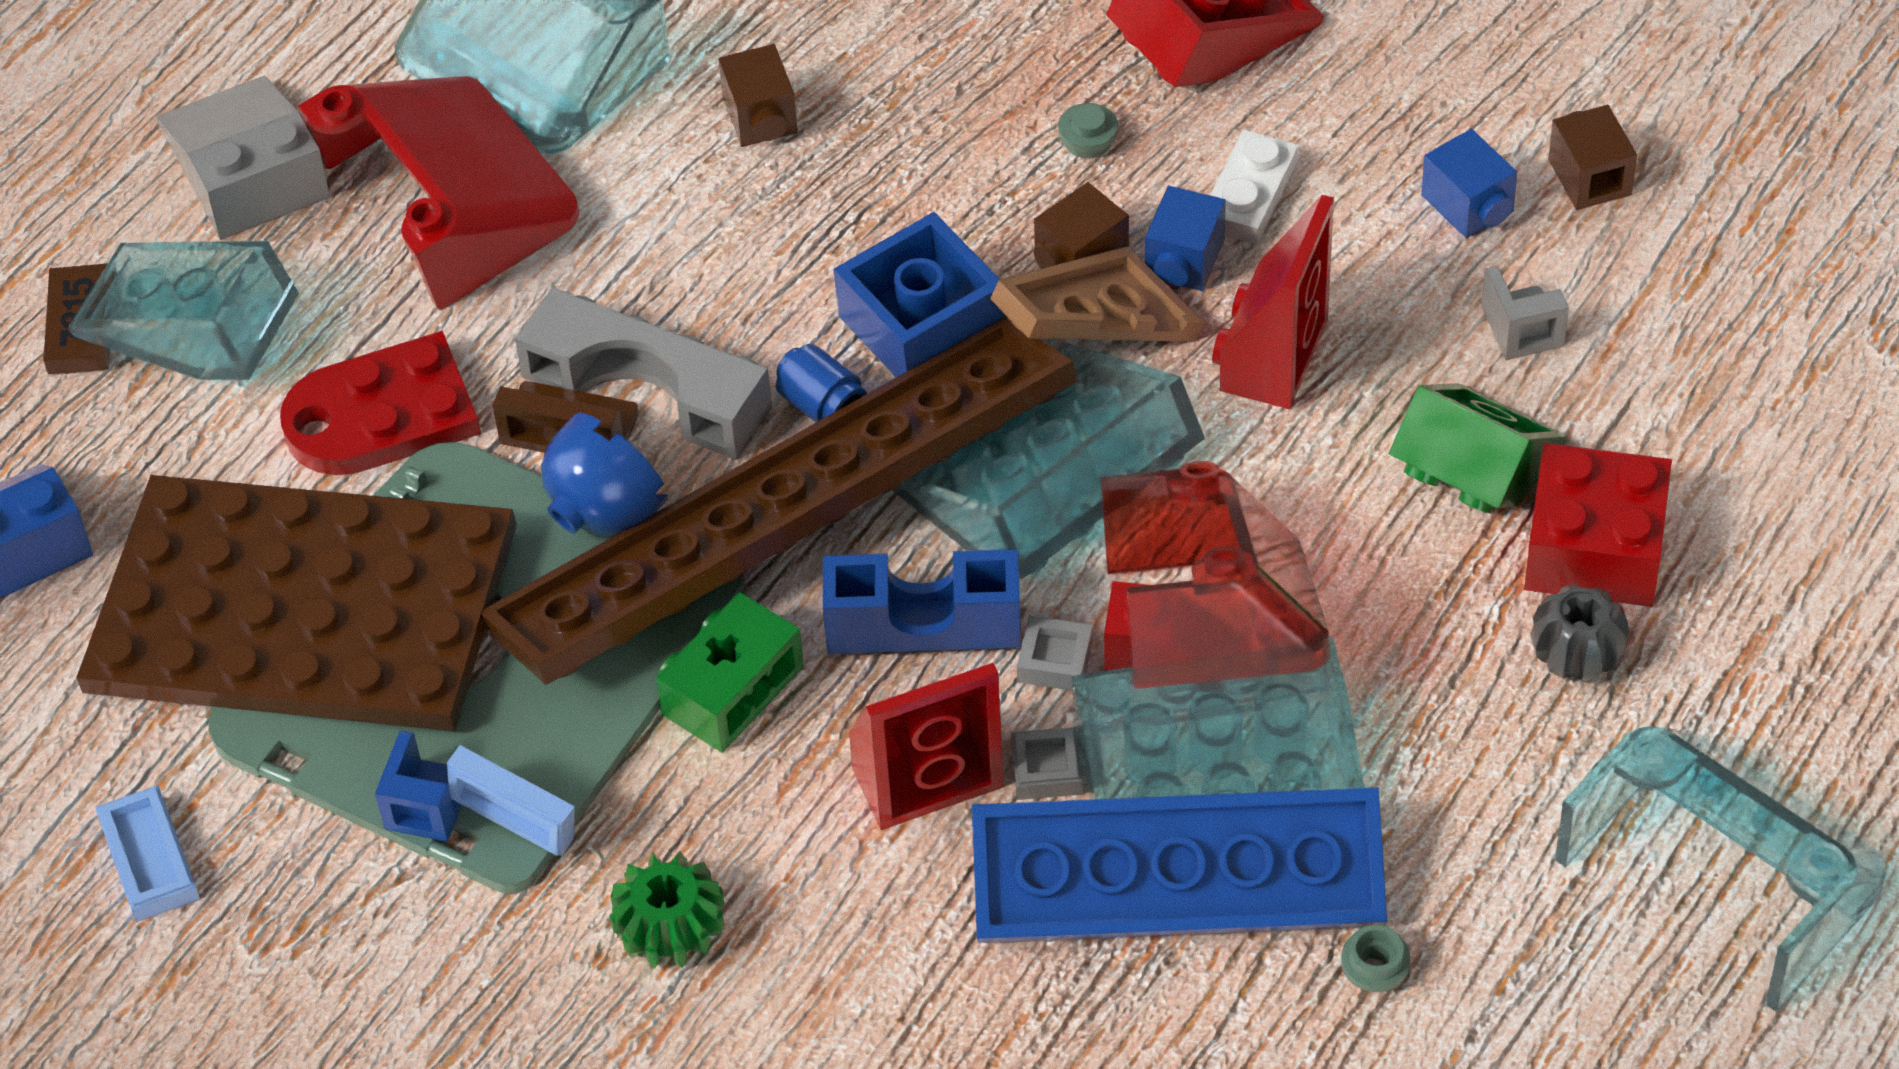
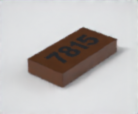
M109 263L49 268L43 359L48 374L109 369L113 274Z

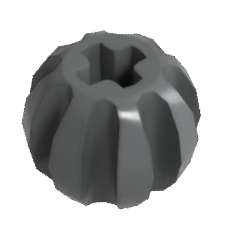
M1578 584L1561 587L1558 594H1551L1544 598L1533 616L1534 626L1530 635L1536 657L1542 662L1547 663L1548 671L1562 679L1576 677L1582 682L1598 679L1602 671L1614 670L1627 649L1626 639L1630 632L1624 609L1619 604L1612 602L1611 594L1597 586L1593 589H1586Z

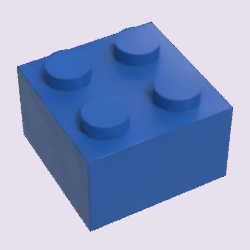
M935 212L928 214L833 269L839 317L895 377L911 370L1001 318H1008L990 299L1000 279Z

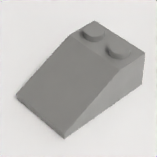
M265 75L156 116L159 127L220 240L330 198L322 158L317 144L296 108Z

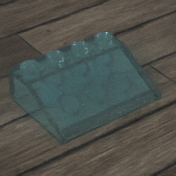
M1066 342L1056 350L1073 360L1078 382L1058 392L1050 401L1036 405L1009 420L999 430L985 434L960 448L947 460L932 464L904 480L892 491L966 551L1018 549L1019 579H1023L1044 568L1048 563V559L1071 541L1087 535L1094 528L1097 521L1118 505L1134 499L1139 494L1140 488L1162 471L1178 465L1184 459L1187 452L1205 439L1181 376Z
M1333 637L1072 676L1074 727L1077 728L1078 745L1090 800L1364 788L1347 689Z

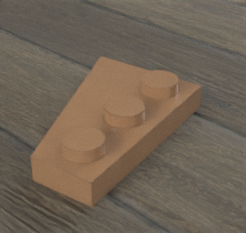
M1128 246L998 280L990 298L1010 319L1011 323L1031 339L1196 342L1205 325V322Z

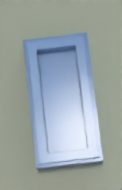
M459 745L448 760V790L452 800L556 856H562L574 840L575 806Z
M158 785L95 807L136 922L200 899Z

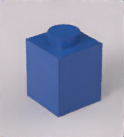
M1471 128L1424 155L1421 196L1467 239L1486 227L1497 226L1514 211L1518 171Z
M1167 186L1145 237V264L1165 284L1204 291L1225 240L1226 199Z

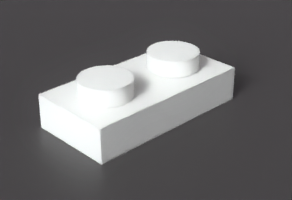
M1242 130L1210 194L1211 196L1226 199L1225 236L1258 245L1298 162V144Z

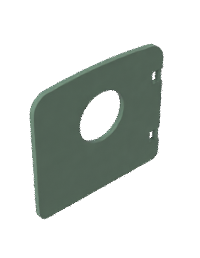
M458 442L438 443L419 450L373 495L513 509L517 526L496 592L495 599L497 601L610 539L608 537L591 535L581 528L576 534L568 532L551 517L547 510L552 500L543 488L542 476L474 446ZM742 574L737 580L723 584L694 600L683 611L666 616L638 632L627 643L612 647L582 664L571 675L558 678L547 685L506 650L499 664L486 677L468 687L455 731L213 706L209 713L208 731L218 755L233 766L258 778L262 776L290 789L292 794L426 858L431 856L460 870L462 875L493 890L505 894L519 893L528 889L537 880L554 854L463 805L453 830L477 841L467 855L440 843V840L385 830L375 792L399 731L414 733L421 760L447 764L459 745L572 804L575 806V827L661 708L656 677L664 661L676 651L681 652L699 634L704 621L714 610L723 609L739 592L743 594L745 589L744 575ZM281 750L307 761L297 774L271 763Z

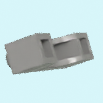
M553 287L515 338L522 378L535 383L585 392L598 384L620 379H633L652 383L667 391L677 401L683 440L735 460L738 459L772 408L768 368L759 365L754 360L746 356L731 355L705 345L695 337L678 335L654 326L642 317L622 314L598 305L586 296H574Z

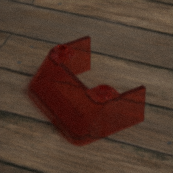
M1194 461L1183 465L1180 469L1100 477L1106 569L1108 574L1192 566V581L1127 587L1134 689L1304 672L1319 668L1329 660V629L1299 538L1228 472L1219 469L1218 465L1212 462Z

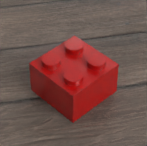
M1543 443L1524 590L1558 594L1561 587L1578 584L1586 589H1593L1597 586L1611 594L1612 602L1653 607L1661 558L1672 459Z

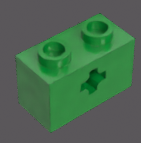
M739 592L723 609L714 610L706 618L699 634L681 652L676 651L672 653L662 664L656 677L662 715L723 753L803 669L804 661L800 629Z

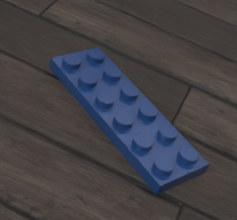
M1379 787L972 804L977 943L1356 928L1368 925L1386 926L1387 924Z

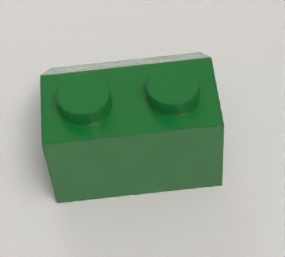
M1460 383L1418 385L1388 454L1406 463L1403 472L1408 476L1432 486H1438L1440 481H1443L1461 490L1458 499L1464 504L1479 511L1493 514L1495 508L1503 509L1520 505L1538 481L1543 443L1564 445L1568 436Z

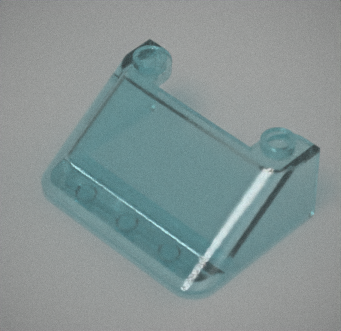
M419 0L397 38L394 48L399 66L418 79L469 76L480 81L535 148L544 154L558 153L570 148L665 66L670 59L663 0Z

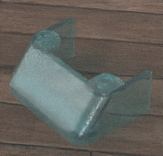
M1647 726L1629 732L1563 800L1555 861L1565 868L1640 789L1660 791L1784 874L1790 888L1814 907L1777 948L1765 1003L1766 1006L1775 1012L1784 1005L1873 906L1882 892L1886 876V865L1882 856L1875 848L1713 741L1694 731Z

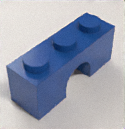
M1018 549L953 551L952 571L946 577L931 583H911L896 577L890 571L888 554L823 556V618L827 654L1021 648Z

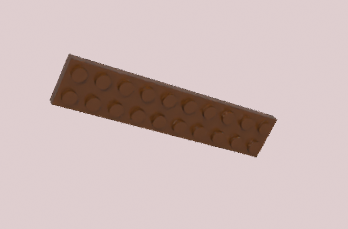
M1003 317L650 515L639 524L618 533L483 609L481 615L486 632L545 685L558 678L569 676L582 664L612 647L627 643L638 632L666 616L683 611L694 600L723 584L737 580L743 572L775 554L791 549L799 540L827 524L842 520L855 508L882 493L896 489L904 480L932 464L947 460L955 451L985 434L999 430L1006 422L1030 408L1050 401L1058 392L1078 382L1073 360L1040 339L1028 338L1008 318Z

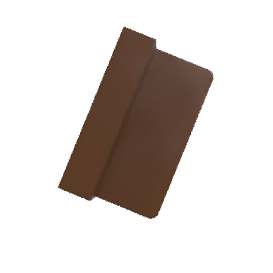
M530 381L521 383L519 390L500 386L492 405L500 444L543 453L555 434L573 415L579 412L591 415L602 421L593 431L608 441L616 433L629 440L639 416L638 405L635 402Z

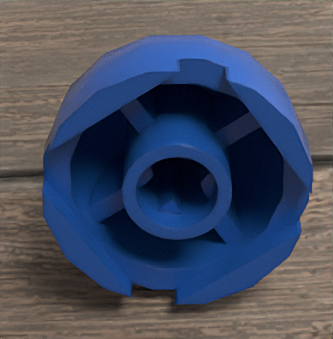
M579 412L573 415L555 434L544 452L541 463L543 488L552 500L547 510L561 527L572 534H576L581 528L591 535L611 538L656 513L668 500V494H656L664 485L661 477L647 459L619 433H616L610 441L606 440L603 436L593 431L602 421L591 415Z

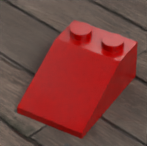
M1112 0L1106 13L1110 20L1123 32L1126 41L1137 47L1157 68L1160 77L1174 87L1216 82L1320 26L1324 15L1309 0Z
M1322 194L1259 261L1250 284L1241 283L1239 285L1232 307V318L1234 319L1230 329H1220L1213 348L1212 363L1220 365L1219 391L1291 409L1328 321L1334 197Z
M994 663L865 706L849 731L852 770L880 830L1004 787L999 675Z

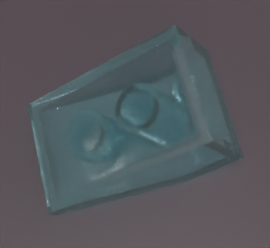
M269 241L120 243L68 329L73 337L199 380H249L298 297L299 291Z

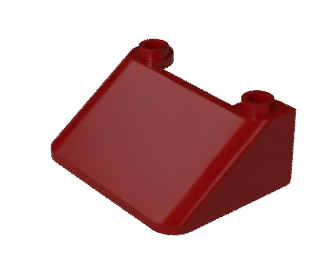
M454 76L337 85L323 90L298 105L304 123L320 150L322 163L327 169L334 168L382 139L429 197L418 199L408 207L406 217L402 223L401 233L407 248L414 256L429 296L439 310L456 302L567 233L578 220L580 210L574 193L484 85L475 78Z

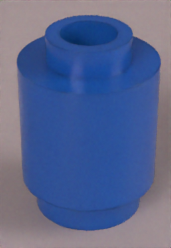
M806 344L800 348L791 349L783 356L777 366L776 390L778 394L814 422L820 421L867 394L866 390L861 387V380L857 375L816 344Z

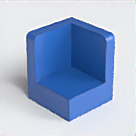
M400 730L375 792L385 830L448 842L462 805L450 798L447 764L421 760L414 733Z

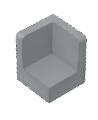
M1498 266L1485 269L1481 307L1505 360L1564 347L1569 306L1561 289L1544 293L1541 287L1533 286L1510 292Z

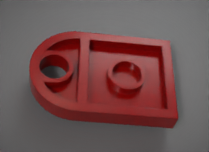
M443 331L317 369L303 377L290 389L280 411V423L286 446L291 455L303 466L329 475H348L410 457L419 450L434 444L458 442L481 434L478 417ZM322 421L329 424L324 431L318 434L306 435L299 432L304 425L310 422Z

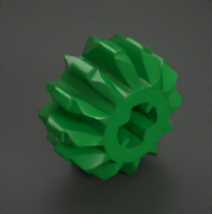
M652 851L648 860L649 867L642 869L627 864V869L624 873L626 883L613 885L610 896L613 907L610 914L612 931L617 934V938H622L624 950L628 952L630 958L646 953L647 962L655 969L665 956H673V960L683 968L687 959L686 952L692 950L707 955L708 949L711 946L710 936L722 934L724 926L722 906L725 904L723 890L717 881H712L711 871L706 867L705 862L688 867L687 858L679 851L670 863H662L661 859Z

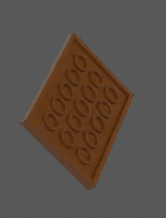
M150 475L76 679L82 693L455 731L485 632L481 613L483 609L494 602L517 526L513 509Z

